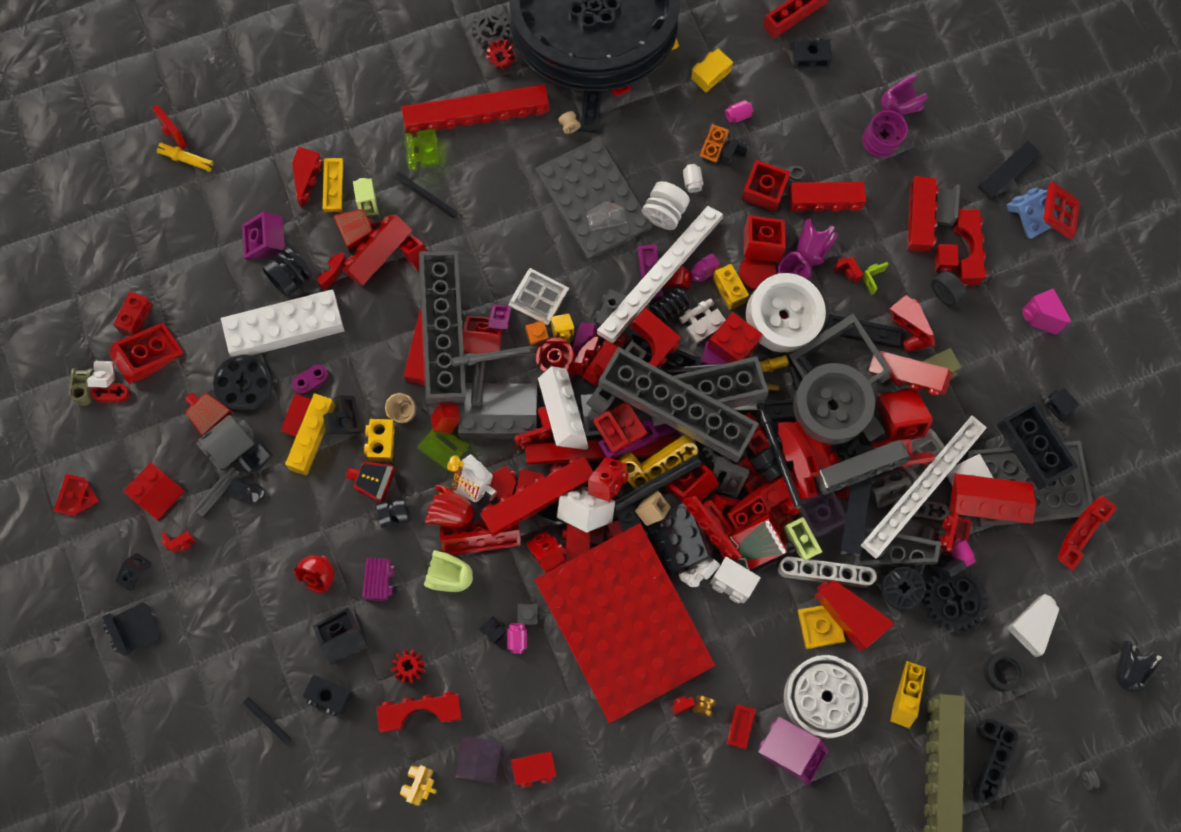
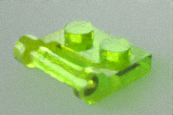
M432 429L417 448L446 471H449L447 466L452 456L460 458L470 445L465 441L462 442L452 433L435 432ZM437 434L442 435L458 447L456 451L452 450L435 436Z

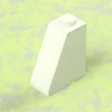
M1044 594L1038 597L1007 629L1036 658L1045 652L1060 608L1052 597Z

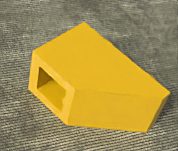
M564 314L551 317L550 324L553 337L562 338L568 343L573 341L574 325L570 315Z

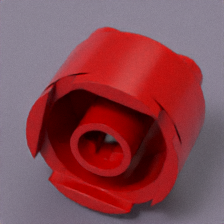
M551 338L538 348L536 362L543 373L552 366L567 369L569 379H572L575 376L574 361L577 354L564 339Z

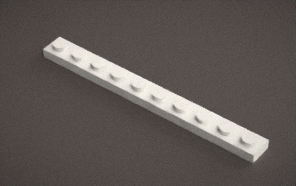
M707 206L597 329V334L614 343L723 219V213Z
M971 416L861 546L873 557L877 558L987 427Z

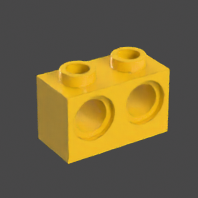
M732 264L714 272L713 281L729 310L747 302L749 294Z
M370 419L369 425H366L365 434L368 437V444L364 446V455H367L369 461L393 462L395 431L393 420ZM378 428L385 429L381 435L375 434V431ZM376 447H383V451L381 453H374V449Z

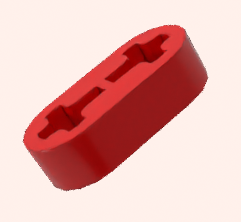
M111 383L108 387H92L90 391L91 396L101 403L125 402L130 396L128 388L120 383ZM100 389H102L104 392H108L102 393L101 397H99L96 394L97 392H100ZM121 389L124 393H122L120 397L117 394L113 393H118Z

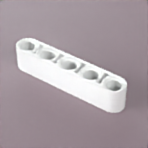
M786 557L777 567L778 573L782 577L800 580L827 581V583L835 580L841 585L861 588L870 586L876 580V572L872 568L810 559L804 561L802 558ZM784 563H789L792 566L791 572L784 570ZM804 565L811 568V574H806L803 571ZM823 568H828L830 570V577H827L822 573ZM842 571H848L850 579H845L842 576ZM862 573L869 575V582H865L862 579Z

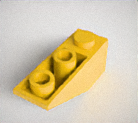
M906 661L892 708L891 722L910 728L917 718L925 667Z

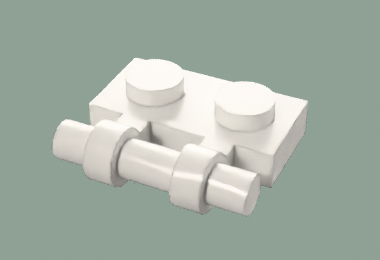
M712 299L698 303L697 307L685 311L684 315L679 317L682 324L687 321L690 322L691 325L686 328V331L696 345L712 336L725 321L718 308L712 312L709 310L714 305ZM702 312L704 317L697 321L695 316Z
M709 557L689 566L688 570L679 571L678 576L681 581L690 587H697L703 578L707 580L720 567V564Z

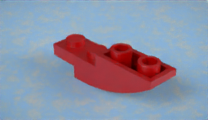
M791 422L778 423V433L783 445L782 452L786 462L793 461L794 463L793 470L797 477V489L801 499L816 497L817 491L814 477L820 476L809 444Z
M789 471L793 479L794 485L796 487V490L798 491L797 479L793 472ZM783 476L775 481L771 480L765 483L727 513L736 531L770 512L771 507L790 496Z

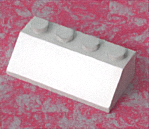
M552 366L538 380L556 446L586 450L588 449V443L567 369Z

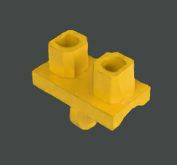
M421 765L420 767L411 766L408 777L415 779L412 787L404 785L400 795L406 798L407 802L420 806L422 798L427 800L430 792L436 794L437 790L432 789L435 781L431 779L433 770Z

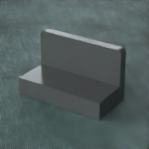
M956 184L953 190L939 188L938 196H936L938 210L935 213L938 225L953 226L957 220L960 185Z

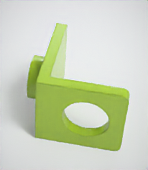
M888 262L880 265L873 264L864 272L862 279L871 295L877 290L872 276L885 271Z

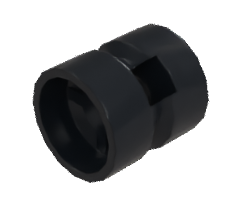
M771 446L764 448L750 459L754 467L761 470L760 475L766 483L782 474Z
M404 498L394 499L392 503L388 501L376 503L381 528L390 527L395 522L398 525L409 523Z

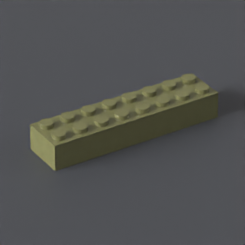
M939 694L931 697L930 701L927 702V712L930 713V721H927L926 731L929 733V742L927 741L926 753L929 754V762L925 766V772L928 775V783L925 784V795L928 796V804H925L924 814L927 817V825L924 826V832H962L965 696Z

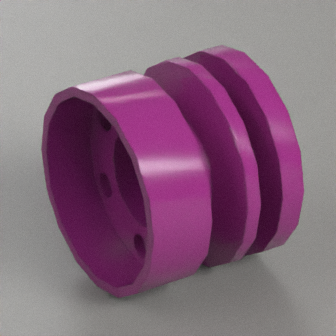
M891 110L877 113L863 132L862 142L864 148L872 156L878 158L891 156L907 136V122L903 116Z

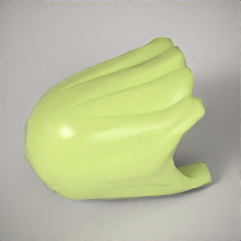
M436 550L433 551L424 586L445 592H460L467 589L473 581L471 567L450 554Z

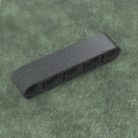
M898 440L819 471L820 476H815L814 478L822 494H829L901 466L911 458L902 441Z

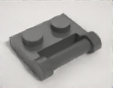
M717 457L712 471L716 480L721 470L727 473L722 483L718 482L719 485L714 491L737 499L748 477L749 469L729 463L723 457Z

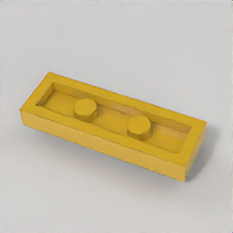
M324 158V212H342L343 158Z

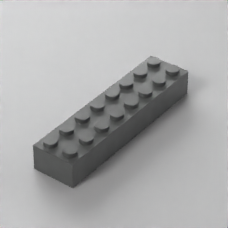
M458 251L419 252L426 405L439 404V402L464 404L466 399L464 364L456 366L451 364L452 358L464 356Z
M619 347L599 379L598 387L735 462L739 461L759 424Z

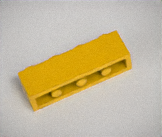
M314 393L285 463L290 471L305 476L308 475L326 431L323 415L333 413L335 409L332 399Z

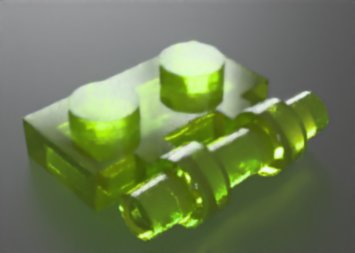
M435 129L417 131L418 138H412L411 133L405 134L404 147L407 150L406 162L409 169H415V162L421 161V167L440 165ZM415 146H419L420 153H414Z

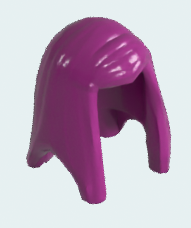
M917 75L906 77L883 94L881 107L884 111L891 110L900 115H906L924 109L922 103L928 99V95L924 93L917 96L912 82L917 80Z
M808 219L804 223L797 252L811 266H818L824 262V257L834 244L838 233L833 232L835 228L833 226H830L823 232L816 231L811 219Z

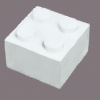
M582 487L560 496L557 518L584 532H589L612 523L615 501L611 499L608 502L588 495V487Z
M725 557L710 584L713 585L712 588L717 592H725L730 595L729 598L735 603L739 604L741 602L744 604L761 577Z

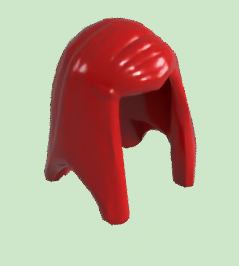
M436 485L435 491L442 494L433 496V502L427 508L428 515L426 516L425 523L452 528L464 527L469 524L474 516V509L470 501L445 486Z

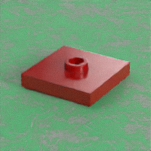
M159 105L152 107L164 134L170 136L182 150L186 149L187 145L179 129Z

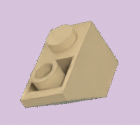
M655 490L643 498L635 512L645 525L648 526L664 519L671 507L660 492Z

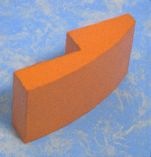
M712 124L699 157L716 163L729 130Z

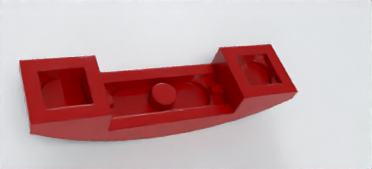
M1104 496L1094 501L1081 514L1068 532L1061 546L1058 560L1073 571L1084 556L1081 551L1101 522L1107 523L1117 507Z

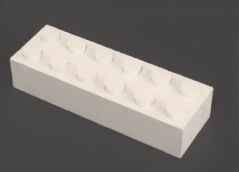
M333 289L221 318L228 352L231 357L238 355L252 356L345 332Z

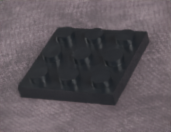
M683 503L671 508L664 519L648 526L643 522L649 535V541L668 576L712 556L703 529L698 525L692 514L687 511Z

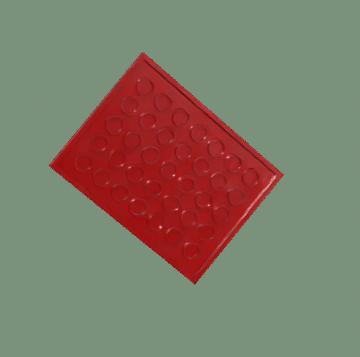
M640 523L534 579L609 724L716 666Z

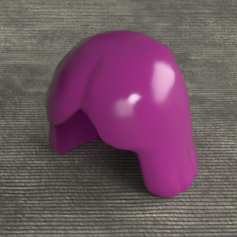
M790 252L780 262L778 274H796L809 280L812 276V268L810 263L800 253Z

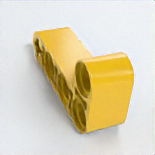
M684 435L642 463L632 453L621 455L619 461L632 463L631 466L627 467V472L629 473L628 482L635 489L690 457L697 455L698 448L693 438ZM670 456H676L674 459H668ZM653 467H659L657 470H652ZM638 477H643L642 480H636Z

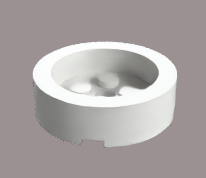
M790 273L776 274L764 280L751 295L746 308L747 323L763 334L760 344L777 352H793L808 344L821 331L826 316L824 300L819 290L806 278ZM782 310L787 312L788 319H782L779 316V312Z
M821 655L806 660L790 674L784 689V705L790 720L795 726L819 739H831L847 734L858 726L868 706V691L862 675L851 663L836 656ZM823 691H829L832 694L830 702H825L822 699Z

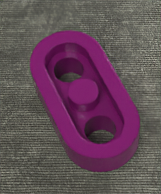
M323 365L312 366L293 379L292 387L294 391L299 395L310 393L328 380V371ZM320 371L321 375L315 376V373ZM301 381L305 382L303 386H298Z

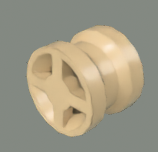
M573 111L564 113L558 119L559 123L563 125L565 134L573 133L581 126L580 122L576 120V114Z

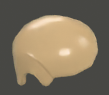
M403 393L391 395L385 404L386 415L398 423L411 421L417 409L415 401Z

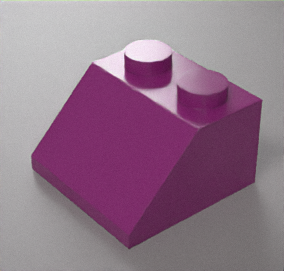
M263 211L242 224L244 259L275 257L278 252L282 253V249L285 247L282 216Z

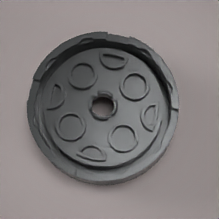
M839 363L824 364L810 371L800 383L794 396V415L804 432L812 439L825 444L846 443L858 436L871 421L875 410L874 392L868 380L858 370ZM834 401L838 406L837 410H830L828 402Z

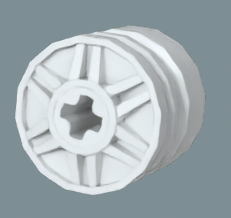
M660 181L655 184L650 194L651 198L647 199L646 204L642 208V215L657 227L674 230L690 199L681 188L671 183Z

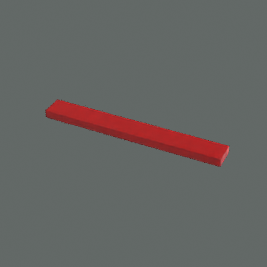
M667 436L629 453L635 455L636 458H650L676 441L677 436ZM601 440L587 441L588 449L586 450L556 446V443L525 444L524 447L527 465L566 463L577 456L579 458L584 456L587 461L604 460L606 456L598 444ZM620 456L613 457L612 459H620Z

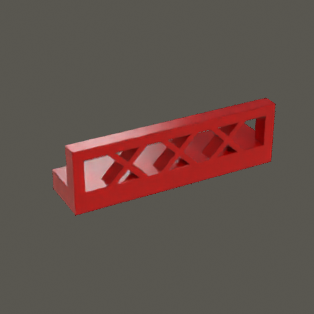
M483 521L471 522L459 528L439 527L442 552L450 555L521 546L518 524L495 537H492L489 530L485 529L487 527ZM444 533H454L453 535L444 536Z

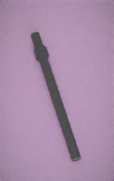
M544 344L482 354L469 353L463 357L452 358L451 364L452 366L462 364L468 366L481 361L537 353L538 348Z

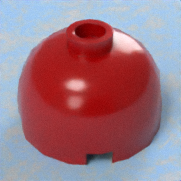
M307 556L298 563L293 571L294 576L300 583L304 581L309 584L306 588L321 594L328 591L335 578L334 568L330 560L325 556Z

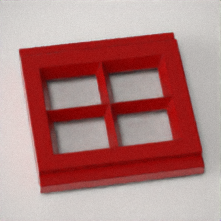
M1050 182L1047 190L1044 222L1069 240H1073L1076 235L1080 207L1079 200L1055 182Z

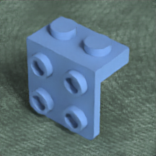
M1030 189L1024 196H1017L1012 199V202L1007 204L1008 211L1019 213L1028 238H1033L1052 228L1043 219L1047 190ZM1054 209L1053 216L1058 219L1056 211Z

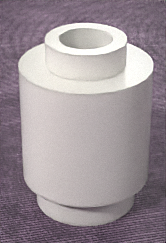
M696 164L687 165L683 170L685 188L688 189L689 193L699 192L703 186L701 168Z

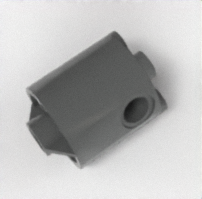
M228 415L199 438V441L196 443L206 456L211 455L209 457L210 461L220 471L254 445L253 430L244 419Z

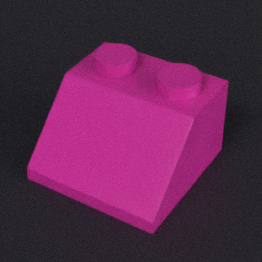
M1054 289L1034 296L1022 309L1023 316L1030 326L1054 335L1059 334L1071 322Z

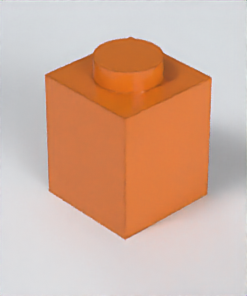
M544 321L525 326L529 346L545 344L549 340Z

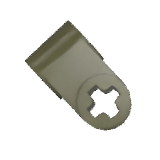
M73 368L71 370L69 396L79 406H86L92 400L90 392L92 387H88L87 379L94 374V369L77 370ZM84 392L82 397L77 398L80 393Z

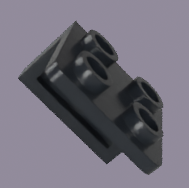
M144 602L116 616L111 613L102 616L104 620L102 624L103 629L112 638V641H110L114 652L124 656L161 637L150 609Z

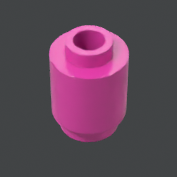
M746 100L730 105L728 109H725L729 123H737L750 118L753 112L751 103Z
M958 538L953 541L950 552L953 558L963 560L966 566L976 562L975 554L966 540L961 541Z
M524 623L509 624V629H507V649L511 650V653H523V650L527 649V629Z

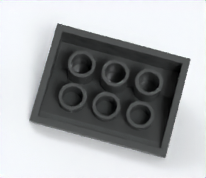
M465 383V403L459 404V439L514 440L515 436L536 430L537 384L483 383L482 403L480 406H472V383Z

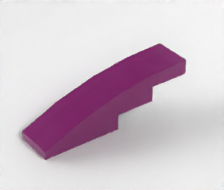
M647 420L642 424L649 434L615 453L611 451L604 439L599 441L598 444L606 457L613 458L659 441L675 433V429L667 424L653 426V422Z

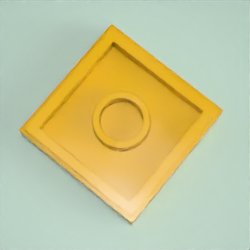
M822 605L797 610L806 649L846 642L843 630Z

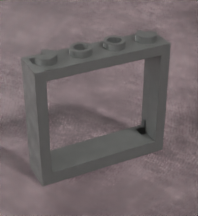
M854 313L789 355L804 378L808 373L797 358L803 354L807 357L855 326L884 369L868 380L872 389L874 388L873 385L877 382L883 383L888 380L893 372ZM828 404V408L833 410L831 405Z

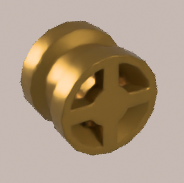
M697 695V704L693 707V712L712 717L713 712L711 710L715 706L716 701Z

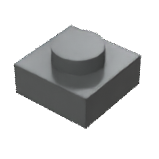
M518 604V623L538 625L537 604Z

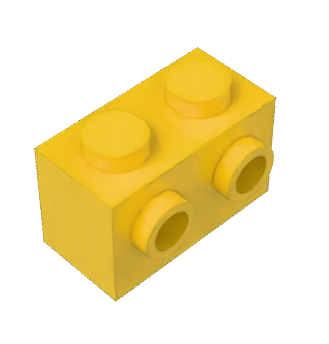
M717 48L714 52H709L703 62H698L692 68L691 79L707 93L731 72L733 61Z

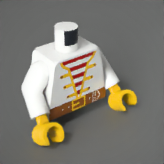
M471 454L462 461H460L458 456L450 458L447 469L456 471L451 486L454 492L473 502H478L482 497H486L489 501L494 499L497 491L490 486L493 476L480 461H477Z

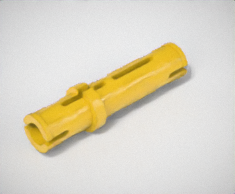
M162 142L158 145L163 149L157 148V153L171 157L173 161L179 160L208 172L212 169L207 166H213L212 160L188 153L177 146L172 147Z

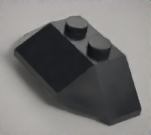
M631 328L624 348L626 349L631 341H633L647 352L642 360L649 363L652 358V350L649 343ZM679 344L680 346L673 354L669 352L666 355L668 360L661 368L699 365L701 357L688 347Z

